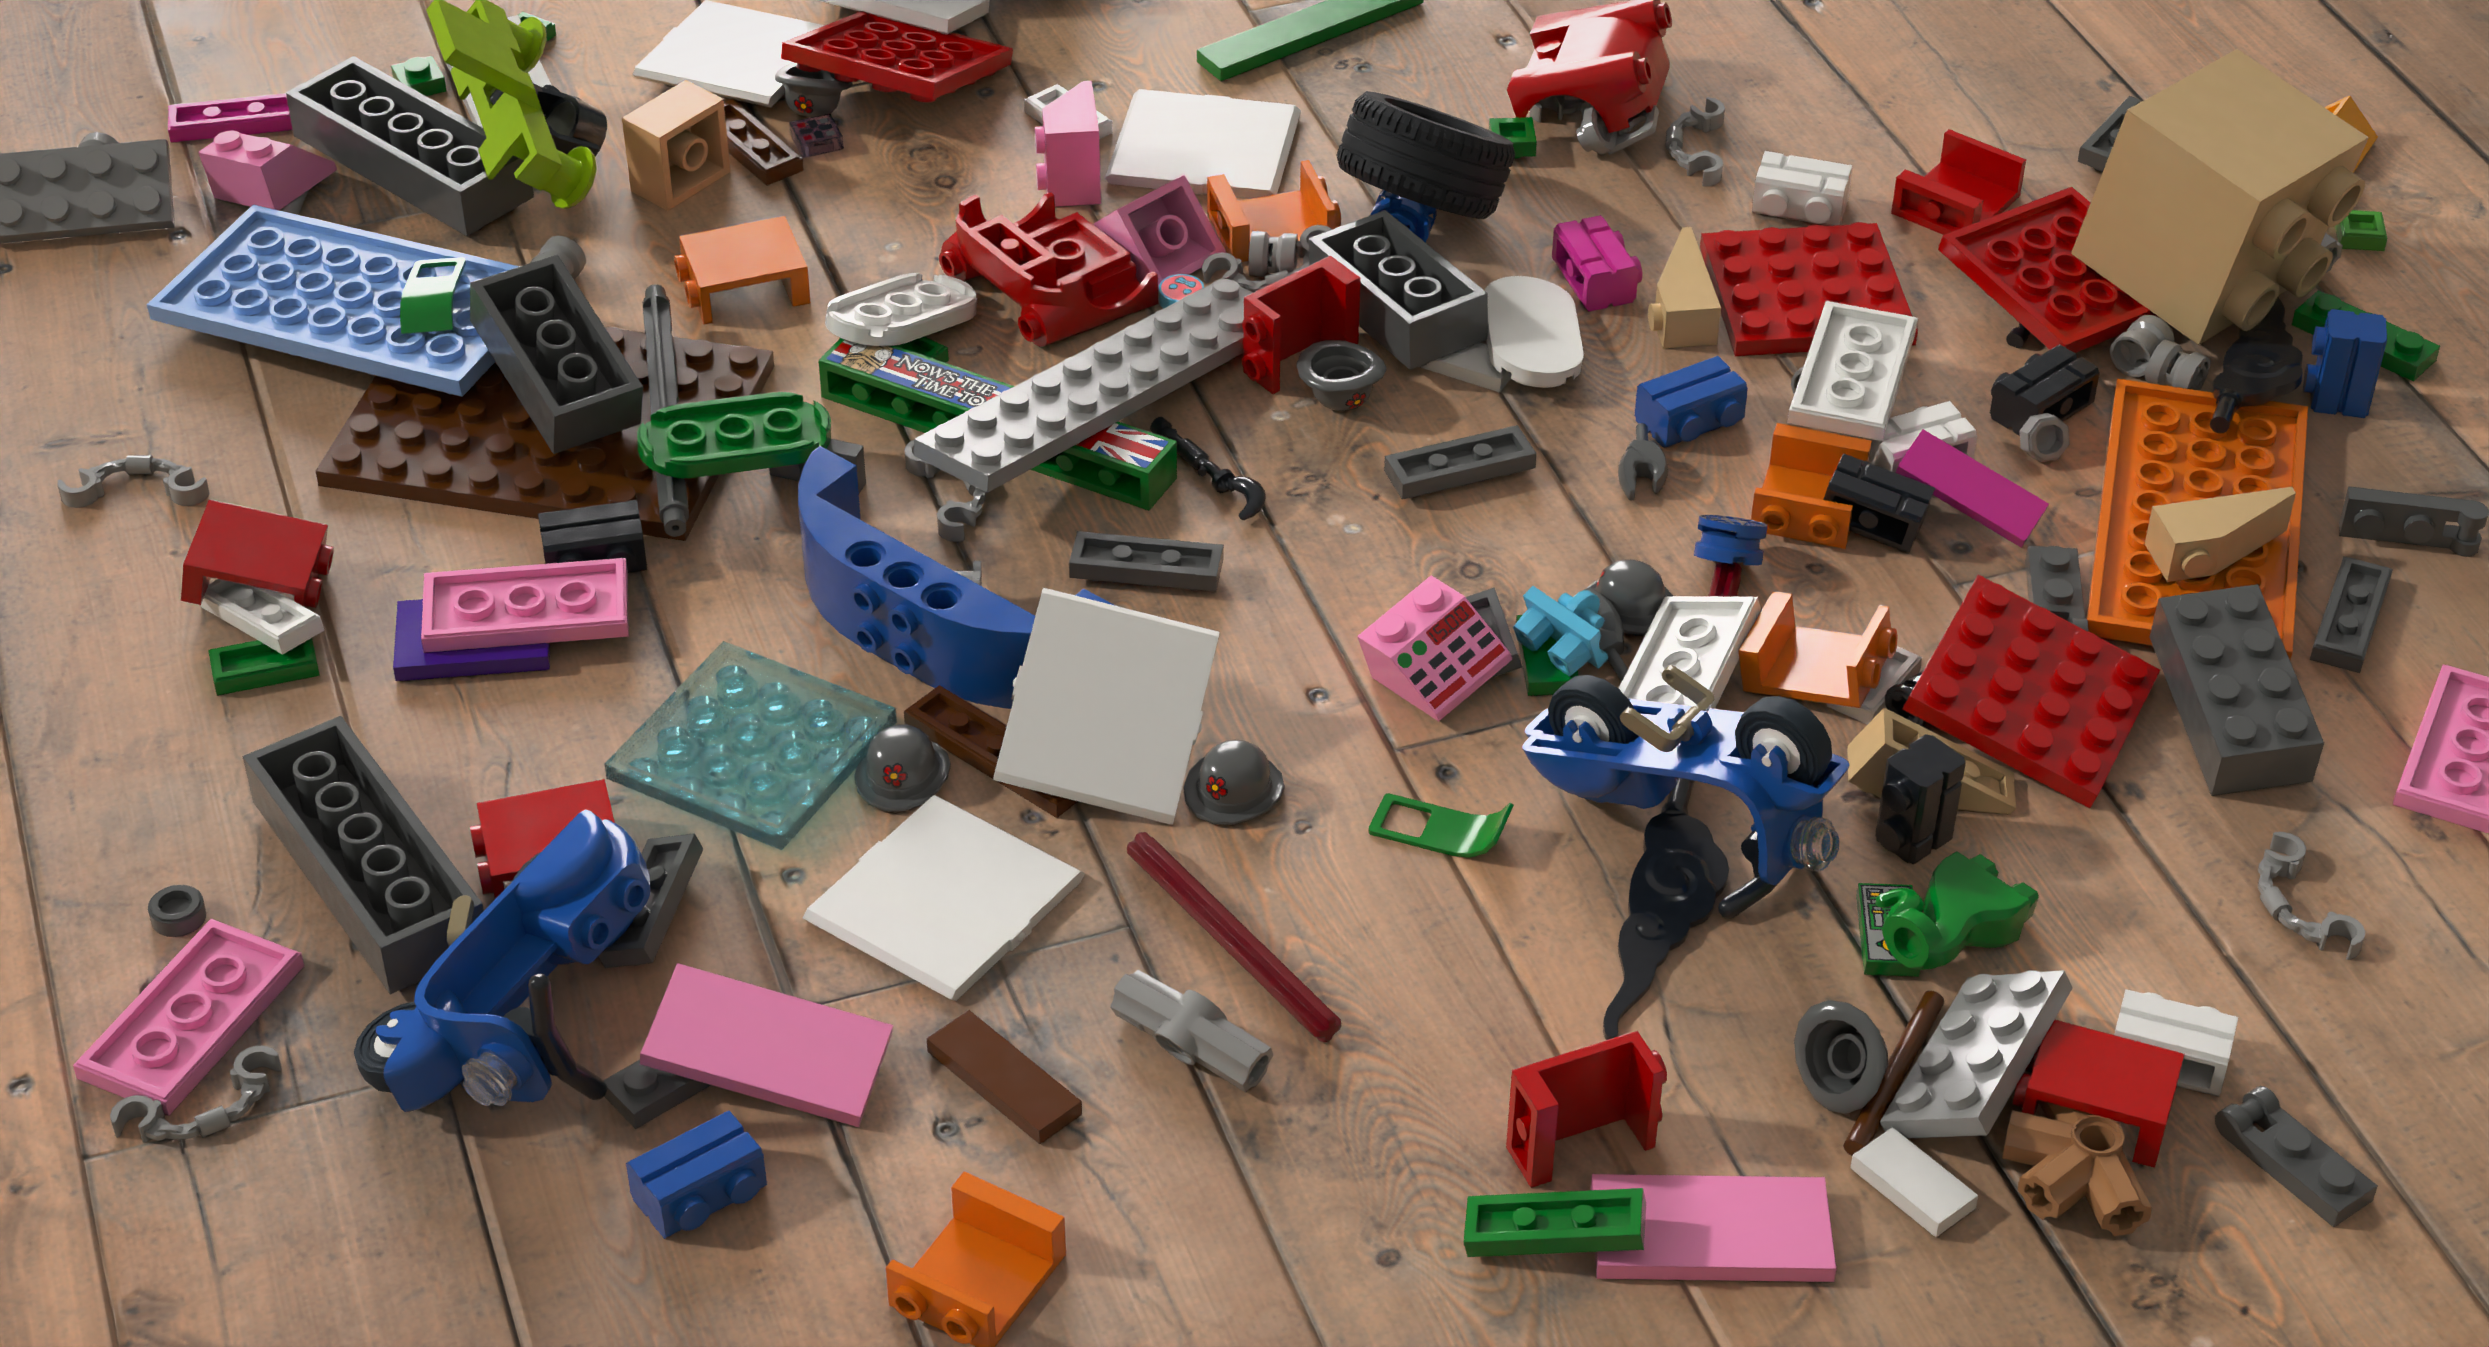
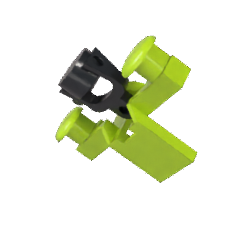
M434 0L426 11L444 62L453 66L451 75L459 98L465 100L470 93L486 135V139L478 151L488 179H494L514 155L524 160L514 172L517 180L540 191L544 190L550 193L551 201L556 207L568 209L576 206L585 199L593 186L597 172L595 157L606 137L607 120L601 110L589 105L580 98L561 93L552 85L547 84L544 87H540L532 82L528 72L536 66L543 55L547 41L544 24L538 18L530 17L518 25L507 19L503 8L488 0H476L467 12L444 0Z

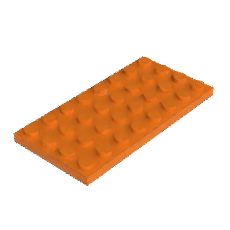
M2117 378L2086 617L2088 620V631L2107 640L2152 645L2150 633L2159 598L2258 584L2291 661L2294 639L2308 406L2270 401L2260 406L2240 407L2235 412L2229 429L2224 433H2216L2210 428V421L2217 406V400L2214 398L2213 392ZM2285 487H2293L2296 492L2287 531L2213 576L2167 582L2145 546L2152 506Z

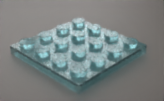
M723 641L604 763L606 779L783 850L867 757L869 744L873 738L885 728L896 725V708Z

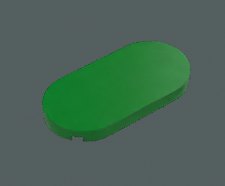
M772 392L667 406L651 414V421L645 425L642 422L637 431L638 454L646 466L655 472L670 477L697 478L805 463L811 452L821 446L827 449L831 441V417L826 408L815 400L813 406L810 403L803 402L802 395L792 392Z

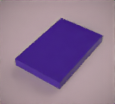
M423 599L397 601L393 661L395 681L550 670V643L424 653L421 641Z

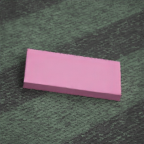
M626 558L424 573L421 633L424 653L629 637L628 570Z
M2442 665L2398 785L2393 805L2489 834V677L2452 666Z
M210 919L73 1065L76 1078L123 1098L140 1095L151 1098L153 1101L159 1100L164 1114L170 1116L304 967L302 954Z
M677 963L640 1053V1064L859 1127L888 1048L893 1025Z
M1592 1174L1591 1190L1643 1188L1646 1199L1644 1250L1595 1252L1597 1279L1834 1282L1836 1262L1825 1177Z

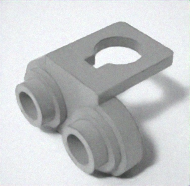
M1586 102L1581 105L1583 121L1581 127L1576 130L1577 138L1585 151L1593 150L1599 154L1608 152L1611 155L1652 135L1656 131L1659 110L1656 105L1653 106L1651 112L1646 113L1644 109L1639 114L1628 119L1629 128L1608 133V129L1598 111L1590 103ZM1646 121L1639 130L1627 134L1635 125Z

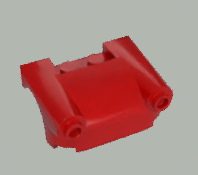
M1628 0L1537 16L1530 32L1535 50L1528 67L1514 70L1507 87L1516 118H1525L1536 103L1555 95L1574 96L1590 103L1602 117L1608 133L1629 128L1628 119L1639 114L1644 109L1646 113L1651 112L1653 106L1658 103L1670 68V61L1662 37L1666 35V29L1672 27V17L1668 4L1666 2L1661 3L1660 0Z
M1051 192L1044 194L1035 208L1015 223H1012L1003 215L987 221L982 213L980 197L976 194L968 197L959 203V213L955 220L957 231L942 244L941 253L939 254L941 268L947 276L967 281L982 275L1022 307L1021 316L1018 318L1020 332L1027 341L1033 342L1039 347L1047 346L1159 304L1158 274L1154 271L1146 274L1140 283L1136 277V264L1131 261V253L1078 212L1060 220L1055 217V195Z

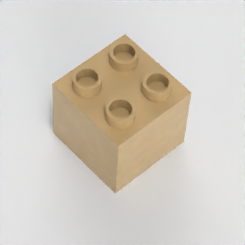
M2236 49L2126 111L2071 254L2197 345H2200L2232 324H2235L2243 331H2248L2267 315L2280 294L2288 290L2298 298L2303 297L2320 282L2327 272L2333 254L2322 246L2321 243L2328 227H2334L2342 222L2362 196L2365 181L2355 175L2353 171L2369 137Z

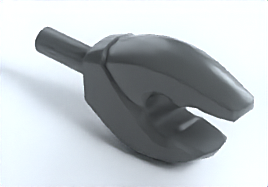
M1644 423L1636 426V440L1631 441L1618 465L1619 483L1629 500H1635L1638 477L1649 478L1652 481L1653 492L1657 494L1665 485L1668 476L1666 456L1656 442L1648 441V427Z
M1588 587L1585 590L1591 591L1600 599L1597 614L1605 620L1603 626L1599 629L1601 633L1599 648L1607 653L1608 659L1605 662L1609 661L1622 682L1628 668L1620 656L1624 652V630L1621 617L1613 604L1594 588Z

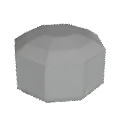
M2049 413L2030 416L2020 429L2021 449L2040 462L2057 460L2070 445L2069 427L2056 416Z

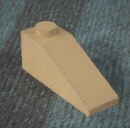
M1682 227L1657 283L1656 301L1649 304L1648 307L1650 330L1657 331L1663 349L1717 345L1721 306L1692 227Z
M2285 487L2152 506L2145 546L2167 582L2213 576L2287 531L2296 492L2293 487Z
M1883 708L1847 746L1848 762L1850 764L1848 768V782L1856 785L1866 793H1872L1881 798L1887 759L1903 748L1909 749V744L1923 735H1933L1962 755L1966 762L1964 776L1961 780L1962 787L1957 810L2010 815L2016 809L2014 772L1886 708Z

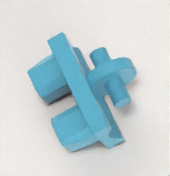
M1534 586L1523 595L1527 611L1513 626L1517 640L1531 651H1537L1550 636L1557 640L1547 652L1550 661L1555 667L1569 677L1586 664L1587 661L1598 669L1608 659V655L1599 648L1601 638L1599 629L1603 626L1605 620L1597 614L1600 606V599L1597 595L1589 590H1583L1574 597L1563 593L1557 602Z

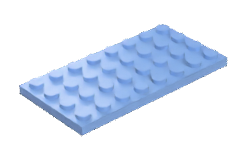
M252 205L147 304L150 319L463 397L496 362L470 321V282L520 266ZM465 258L466 265L453 298V330L401 334L400 302L403 289L414 263L420 260ZM456 266L422 268L418 278L450 276L453 274Z

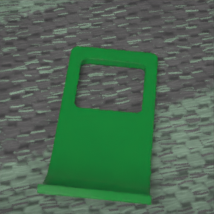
M465 258L420 260L414 263L403 289L400 302L401 334L453 330V298L466 265ZM456 266L453 274L450 276L418 278L422 268Z
M1387 793L1384 795L1369 825L1368 832L1373 836L1450 856L1471 858L1487 853L1497 844L1514 805L1509 803L1499 812L1489 815H1478ZM1392 805H1400L1431 814L1420 837L1382 828Z

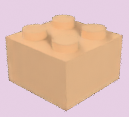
M687 80L622 118L631 192L666 211H669L731 172L724 101L721 97Z

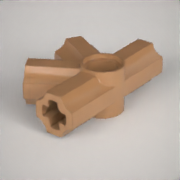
M2039 1100V1104L2046 1118L2012 1110L2002 1158L2034 1166L2023 1174L2018 1182V1192L2023 1196L2028 1210L2042 1220L2046 1217L2057 1219L2086 1196L2101 1229L2109 1230L2113 1236L2132 1234L2137 1227L2149 1221L2152 1207L2122 1150L2125 1136L2123 1129L2117 1122L2109 1118Z

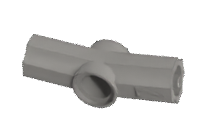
M1140 970L1130 975L1125 974L1114 988V998L1110 1007L1115 1015L1141 1031L1152 1035L1163 1049L1183 1063L1194 1065L1198 1062L1245 1093L1251 1087H1256L1266 1074L1269 1062L1273 1057L1271 1047L1229 1022L1219 1007L1198 992L1186 990L1182 994Z

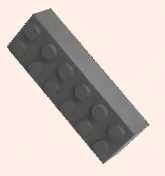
M355 56L286 92L294 137L466 236L479 231L482 227L513 211L516 207L534 197L533 187L517 180L514 172L524 160L513 155L494 179H488L478 151L486 139L482 127Z
M338 716L243 756L253 803L389 994L421 981L434 962L449 948L447 929L453 902L463 895H468L472 898L474 911L471 924L484 911L483 903L343 717Z

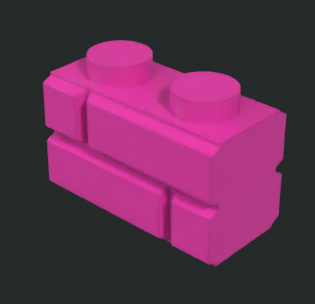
M1601 215L1584 218L1580 223L1574 220L1556 225L1553 233L1552 259L1585 309L1590 312L1608 308L1609 304L1615 307L1633 303L1637 295V284L1642 281V267L1638 257H1630L1625 250L1624 239L1620 231H1612Z

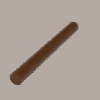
M1926 991L1922 996L1888 1060V1067L1878 1092L1863 1107L1844 1142V1150L1852 1156L1873 1140L1881 1124L1880 1120L1901 1087L1944 1005V998L1938 992Z

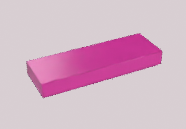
M286 93L168 106L170 142L215 138L222 132L232 130L246 135L293 130Z
M1924 429L1919 433L1895 472L1934 487L1933 495L2021 548L2049 503Z

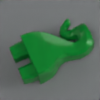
M1956 851L1943 859L1933 871L1924 900L1912 889L1898 888L1877 896L1875 905L1880 908L1893 906L1882 927L1884 940L1893 957L1908 968L1926 970L1948 964L1959 955L1965 946L1998 948L2018 941L2024 923L2033 916L2039 898L2038 892L2024 882L2009 886L1997 878L1999 872L1996 869L1995 863L1983 855L1979 854L1968 859Z

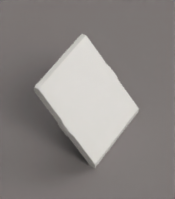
M705 0L677 28H673L663 38V41L635 67L633 76L637 79L674 87L687 80L717 96L771 108L785 94L784 84L775 81V73L783 66L792 63L781 59L782 42L825 25Z
M1139 89L1134 93L1105 180L1114 185L1157 189L1185 175L1193 192L1197 195L1207 194V177L1224 174L1235 196L1238 198L1252 199L1276 195L1301 110L1296 105Z
M1043 588L1023 666L1019 667L1017 677L1013 680V704L993 780L1173 825L1192 745H1195L1197 735L1202 729L1201 719L1203 711H1201L1220 632Z
M933 795L882 842L878 841L859 858V862L807 908L803 919L943 996L957 1001L1009 950L1013 951L1030 935L1032 928L1081 883L1085 873L956 805Z

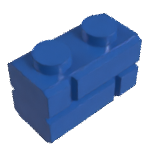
M2331 309L2327 314L2325 327H2315L2312 355H2318L2316 365H2306L2303 380V392L2311 393V409L2314 412L2334 415L2341 412L2343 416L2359 418L2368 416L2387 343L2386 318L2383 315L2369 313L2356 315L2352 311Z
M1719 356L1639 384L1637 386L1634 416L1638 424L1644 423L1647 425L1648 433L1651 432L1652 437L1663 448L1680 443L1681 441L1689 442L1701 434L1723 426H1733L1739 420H1742L1745 417L1747 384L1735 371L1731 372L1730 367Z
M730 1110L626 1163L630 1193L633 1201L646 1217L649 1216L650 1222L664 1239L682 1229L690 1231L698 1228L708 1219L709 1215L732 1203L742 1204L748 1202L759 1192L760 1188L767 1185L764 1154L761 1147L748 1132L744 1131L743 1126Z

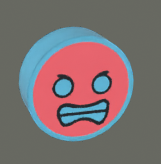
M1176 274L1169 276L1159 284V304L1164 309L1185 296L1204 288V284L1200 279L1192 275Z

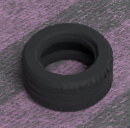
M1366 91L1355 100L1352 108L1353 113L1350 114L1346 125L1348 128L1345 129L1341 140L1343 143L1340 144L1336 155L1339 167L1344 172L1392 194L1453 214L1486 219L1496 211L1500 200L1498 197L1502 196L1505 188L1504 182L1507 181L1511 171L1509 167L1512 166L1515 158L1513 143L1510 140L1471 122L1390 95Z

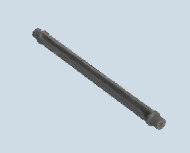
M661 285L649 286L645 291V298L642 302L651 414L661 408L677 405L679 401L674 341L671 332L670 300L666 296L664 287ZM656 472L660 520L664 523V531L669 536H680L685 533L686 522L689 518L685 479L670 477Z

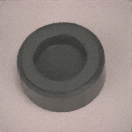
M172 885L153 895L148 903V913L152 927L157 933L164 936L180 937L197 930L206 919L207 913L203 896L199 890L192 886Z

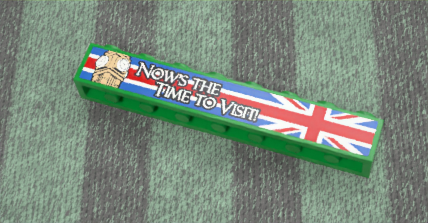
M840 338L818 360L822 398L923 433H927L938 425L944 424L969 411L971 408L994 398L1003 391L1015 387L895 345H864ZM1118 421L1030 470L1150 511L1177 479V441Z

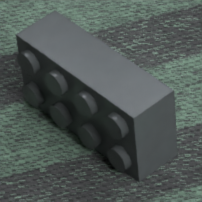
M1386 210L1309 238V266L1328 256H1332L1361 277L1359 327L1410 370L1425 366L1431 361L1487 340L1488 293Z
M558 254L470 282V321L553 454L641 424L643 386Z
M2259 585L2159 598L2150 640L2211 796L2313 782L2324 741Z

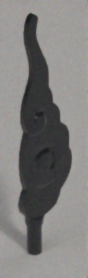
M2277 297L2267 315L2255 327L2248 331H2243L2239 328V339L2231 345L2224 356L2223 372L2213 381V396L2217 400V406L2210 421V428L2216 433H2224L2229 429L2233 416L2240 407L2264 405L2275 397L2294 391L2302 382L2303 355L2298 348L2293 346V337L2286 331V325L2283 322L2285 308L2279 297Z
M1677 778L1678 783L1669 793L1667 803L1662 807L1661 813L1652 817L1646 825L1643 840L1644 854L1636 865L1630 883L1628 897L1629 917L1623 923L1618 942V954L1624 981L1604 1016L1603 1033L1606 1040L1618 1037L1619 1020L1650 989L1657 967L1664 963L1669 951L1685 942L1690 928L1708 920L1714 909L1715 899L1723 892L1727 885L1729 873L1727 858L1714 843L1708 827L1700 820L1688 815L1687 807L1694 780Z

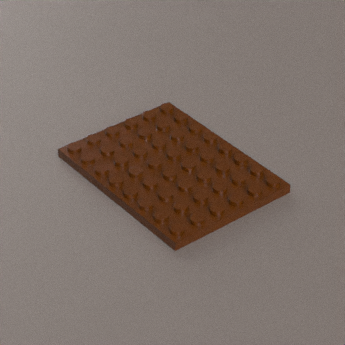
M605 327L643 386L641 424L643 422L645 425L651 421L646 335L643 332ZM673 337L679 397L678 404L760 394L774 368L773 351L756 349L750 346L713 343L701 339L692 340ZM496 362L463 397L375 375L316 469L318 486L535 519H539L538 513L637 500L643 535L686 541L719 475L684 478L687 486L689 509L686 531L680 536H669L664 531V523L660 520L656 472L646 466L638 454L637 431L641 424L553 454Z

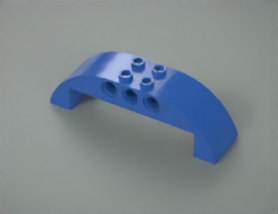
M821 446L812 451L803 467L799 480L798 507L805 581L811 600L822 617L840 634L859 645L864 651L875 654L896 666L901 672L910 674L933 688L940 685L963 700L976 704L1011 709L1014 690L1013 680L1017 677L1019 667L1023 666L1035 615L862 521L860 516L857 466ZM1082 589L1075 595L1114 605L1086 589Z

